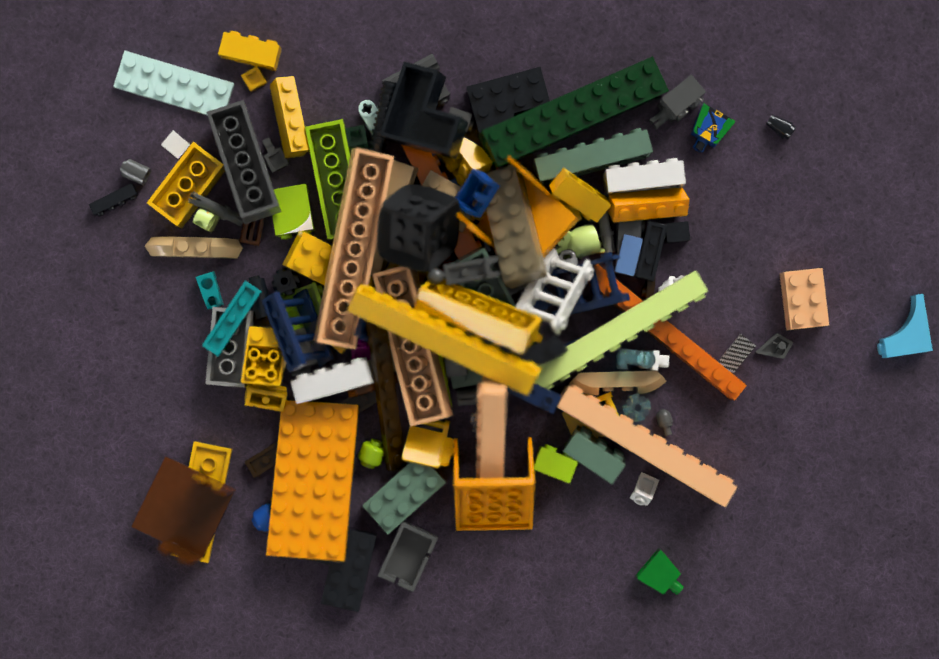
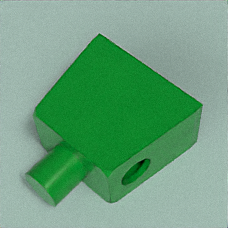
M659 548L635 575L637 579L662 594H665L670 589L674 594L678 595L684 588L677 581L681 573Z

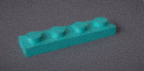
M245 281L202 346L215 355L220 356L262 291Z

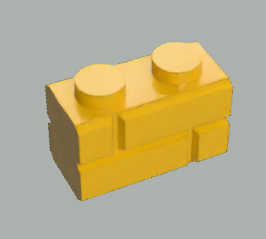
M247 384L244 397L245 405L283 412L287 398V388L284 386Z

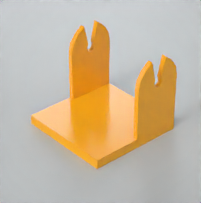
M508 156L507 159L523 173L543 258H545L579 219L555 199L513 158ZM457 212L456 216L466 223L481 239L495 248L488 215L476 225L462 213Z
M527 437L528 478L459 479L458 438H454L456 531L533 529L534 467L532 437Z

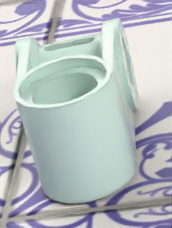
M364 100L359 105V113L366 127L373 135L372 129L375 128L373 123H376L374 118L377 117L376 111L378 109L372 101ZM367 105L368 108L372 107L370 109V114H368L367 112L363 113L364 106Z

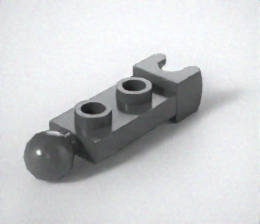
M498 256L445 264L444 271L442 272L439 269L430 271L428 273V280L432 284H439L443 279H446L447 285L499 277L501 273L498 270L490 269V265L498 261Z

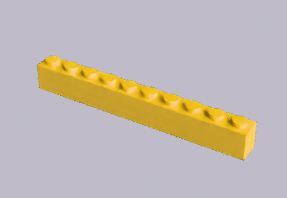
M361 284L355 291L350 303L349 312L527 396L541 370L532 362H525L513 353H506L496 345H489L477 336H470L460 328H453L441 319H434L424 311H417L407 303L392 299L388 294L374 291V288Z

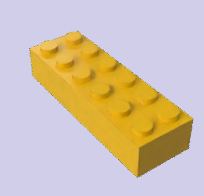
M443 279L439 284H432L430 281L426 282L419 290L415 305L416 310L424 311L428 315L455 325L457 328L470 331L478 337L492 340L493 343L504 345L518 353H524L536 339L542 320L538 316L461 285H447L446 279Z

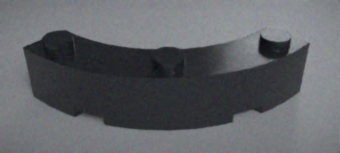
M470 331L465 332L470 336H476L474 333ZM557 335L541 344L528 347L524 353L514 352L509 347L497 345L484 337L481 338L483 342L489 345H496L502 351L513 353L519 359L525 362H532L536 366L547 363L568 351Z

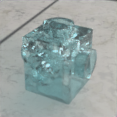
M637 393L629 395L628 400H624L625 405H622L624 415L634 419V422L645 420V416L650 415L651 404L645 396H640ZM636 404L641 405L640 411L635 410L634 407Z

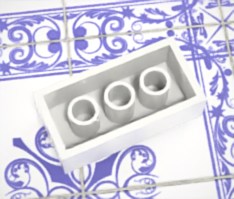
M677 158L667 159L664 163H658V160L648 161L646 165H639L638 162L629 163L627 167L621 168L620 165H611L603 173L606 197L613 193L680 188L686 184L683 160L678 161Z
M367 357L351 360L350 365L347 362L333 365L332 370L330 367L315 370V375L313 373L297 375V380L291 381L296 403L309 402L374 383L371 360H367Z

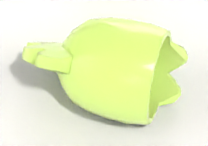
M593 224L582 225L572 231H568L557 243L558 246L556 247L558 254L564 250H572L575 252L576 258L579 259L596 253H605V249L601 248L602 242L599 240ZM570 254L565 255V256H564V259H567V258L571 257V255H570Z

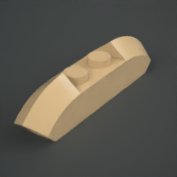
M151 237L145 245L149 254L155 257L237 259L242 251V246L238 239Z
M658 371L578 373L569 385H575L582 389L583 393L589 395H599V388H602V391H614V387H622V391H633V387H636L637 394H645L656 390L666 380Z

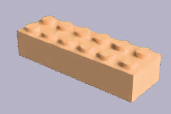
M482 375V382H478L476 479L504 478L506 385Z

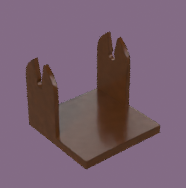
M165 456L131 527L162 541L163 543L159 544L157 550L165 556L175 555L178 557V562L194 565L203 559L236 489Z

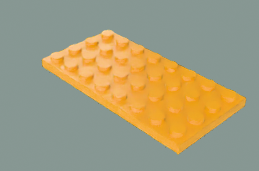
M286 400L284 410L280 414L266 555L345 561L359 405L322 402L297 404L296 401Z

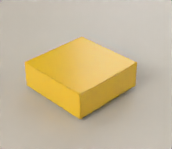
M258 66L241 75L250 92L267 84Z

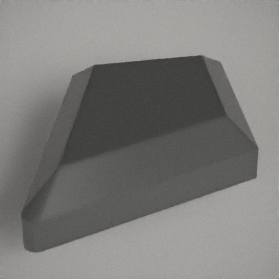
M776 333L755 353L784 359L794 342Z

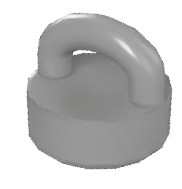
M564 250L559 254L560 260L574 265L578 264L574 251ZM570 254L571 258L564 259V256Z

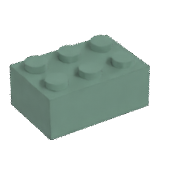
M577 426L564 445L563 452L611 484H613L625 467L624 453L616 447L614 449L609 447L605 439L601 437L597 439L592 435V431L585 426H582V428Z

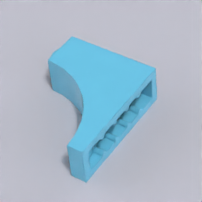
M923 294L910 296V312L904 325L891 336L879 339L880 343L877 344V350L879 355H882V358L933 351Z

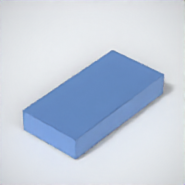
M623 235L619 251L620 259H617L614 272L634 276L643 241L642 238Z

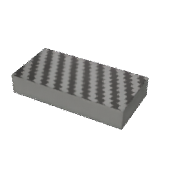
M740 334L718 362L733 374L756 345Z

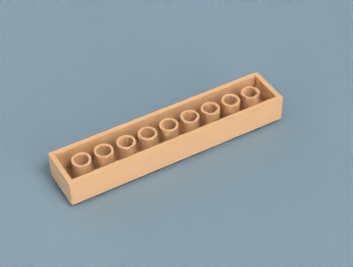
M359 148L351 150L314 335V341L356 349L358 337L354 336V332L360 317L349 312L348 309L358 287L361 284H369L377 244L378 215L381 205L386 200L394 156Z
M572 384L571 386L564 387L560 394L561 398L556 406L557 408L724 507L727 506L737 489V486L732 484L734 480L722 474L717 475V470L709 465H700V460L692 455H683L684 450L672 444L666 445L667 440L659 435L654 434L651 436L649 429L639 424L637 426L633 425L634 420L625 415H616L617 410L609 405L604 404V406H601L599 404L600 400L588 394L586 397L582 394L583 390Z

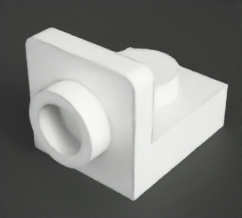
M641 472L630 499L634 500L638 505L647 506L654 496L659 480Z

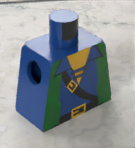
M704 103L699 110L691 135L697 138L693 149L703 153L707 144L714 148L733 126L735 120Z

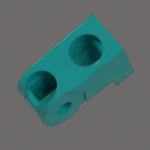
M215 271L197 276L196 280L207 309L210 310L213 307L223 306Z

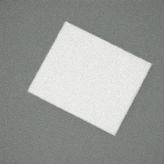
M172 131L161 144L177 159L190 146L175 131Z

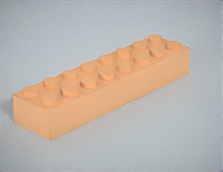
M401 266L372 274L377 292L388 294L392 299L407 303L411 308L415 309L421 288L416 270ZM388 330L390 347L410 426L452 416L453 412L438 353Z

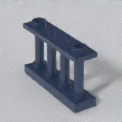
M612 252L601 254L600 259L590 261L594 270L593 277L590 280L594 296L592 297L593 301L586 302L581 293L570 315L630 300L629 293H621V290L618 289L612 265L613 260L620 259L619 255H612ZM584 263L578 264L576 266L583 267ZM602 263L605 265L611 293H609L610 297L606 298L601 295L594 267ZM557 267L554 268L551 276L561 279V274L570 273L571 281L574 283L578 274ZM555 286L557 297L565 300L563 288ZM557 306L558 310L552 311L553 316H556L560 309V306Z
M303 289L294 295L293 299L282 300L280 292H274L262 300L289 372L298 370L306 365V361L317 359L319 367H322L334 359L329 344L314 341L318 316L307 289ZM296 306L300 316L289 318L286 307ZM303 324L307 334L296 336L292 325ZM310 341L313 352L303 353L299 343Z
M535 383L528 396L506 386V392L550 413H554L561 398L559 393Z

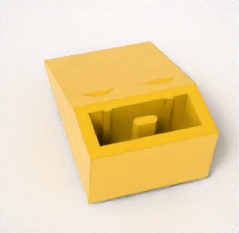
M466 138L463 139L457 160L438 155L446 164L448 171L452 172L459 186H463L473 168L489 173L492 165V160L483 148Z
M249 326L241 383L281 386L286 363L273 329Z

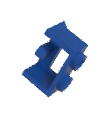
M473 168L455 198L458 199L460 208L465 213L481 218L501 185L494 182L486 173ZM484 183L487 184L485 190L481 193L480 190ZM474 200L477 201L475 206L472 205Z

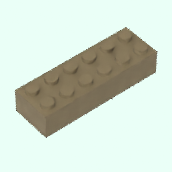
M513 164L486 173L494 182L501 185L486 210L503 282L510 288H515L547 277L545 262L522 172ZM484 183L483 187L481 188V189H482V193H483V191L485 190V188H486V186H487V184H485V183Z

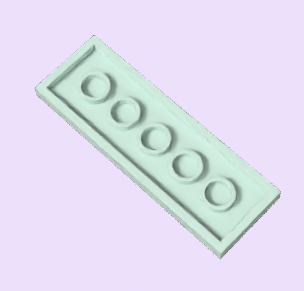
M124 51L113 87L207 115L206 112L229 104L234 83Z

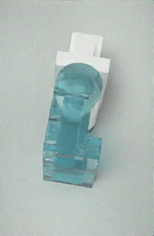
M619 349L616 350L615 369L623 370L627 369V365H636L641 369L647 368V370L656 371L658 367L665 368L669 366V356L659 355V351Z

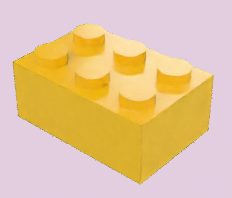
M299 230L282 265L324 286L332 246Z

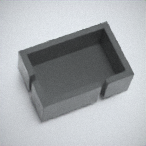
M403 521L378 576L392 583L395 582L397 577L399 578L397 585L414 592L429 559V555L426 553L431 554L438 536Z

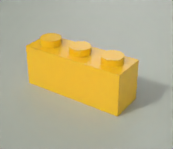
M230 31L229 33L223 32L218 54L224 59L276 71L281 47L273 40L264 42L260 41L256 36L248 35V37H244L239 32Z
M565 168L559 172L549 185L552 191L551 194L558 201L562 199L573 211L577 209L589 221L592 219L597 223L611 207V203L605 195Z

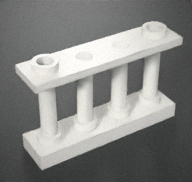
M553 248L544 258L548 276L528 283L515 308L552 323L551 326L554 333L559 335L561 330L566 327L567 319L585 285L593 277L594 270L590 260L587 259L583 267L560 260L556 249ZM558 267L576 273L578 276L574 283H570L551 276L554 268ZM549 283L569 290L565 300L542 292L544 286ZM540 299L560 306V309L556 316L534 309L533 306Z

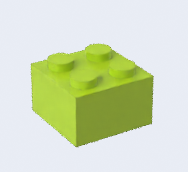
M550 445L539 446L533 462L534 470L570 483L578 461L565 452H562V454L557 453V449Z

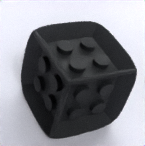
M406 185L397 190L383 202L379 210L377 225V248L379 255L389 262L416 271L429 272L437 268L453 253L458 241L460 221L456 216L457 212H460L458 199L447 193L421 185Z

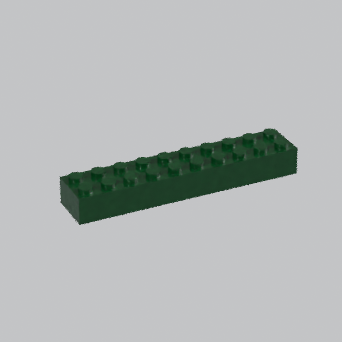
M652 56L481 131L478 137L486 154L492 160L493 169L497 170L511 164L507 159L508 156L518 161L660 98L669 90Z

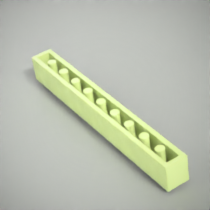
M697 271L691 272L566 346L568 351L547 363L537 365L541 370L534 383L549 390L554 386L553 382L558 379L561 382L571 376L570 372L575 369L577 372L587 367L586 363L590 360L598 361L604 357L603 353L607 350L615 351L621 347L620 343L624 340L630 342L638 337L636 333L641 330L647 332L655 327L653 323L661 320V322H664L672 317L670 313L678 310L680 312L689 307L687 303L695 300L697 302L706 297L704 293L708 290Z

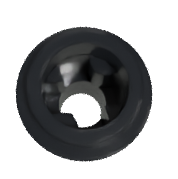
M774 115L769 118L766 124L782 139L786 138L787 140H789L796 129L793 122Z

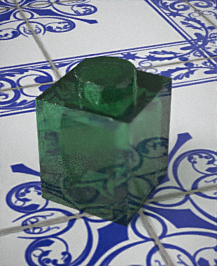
M364 125L345 128L350 151L354 148L363 149L369 147Z

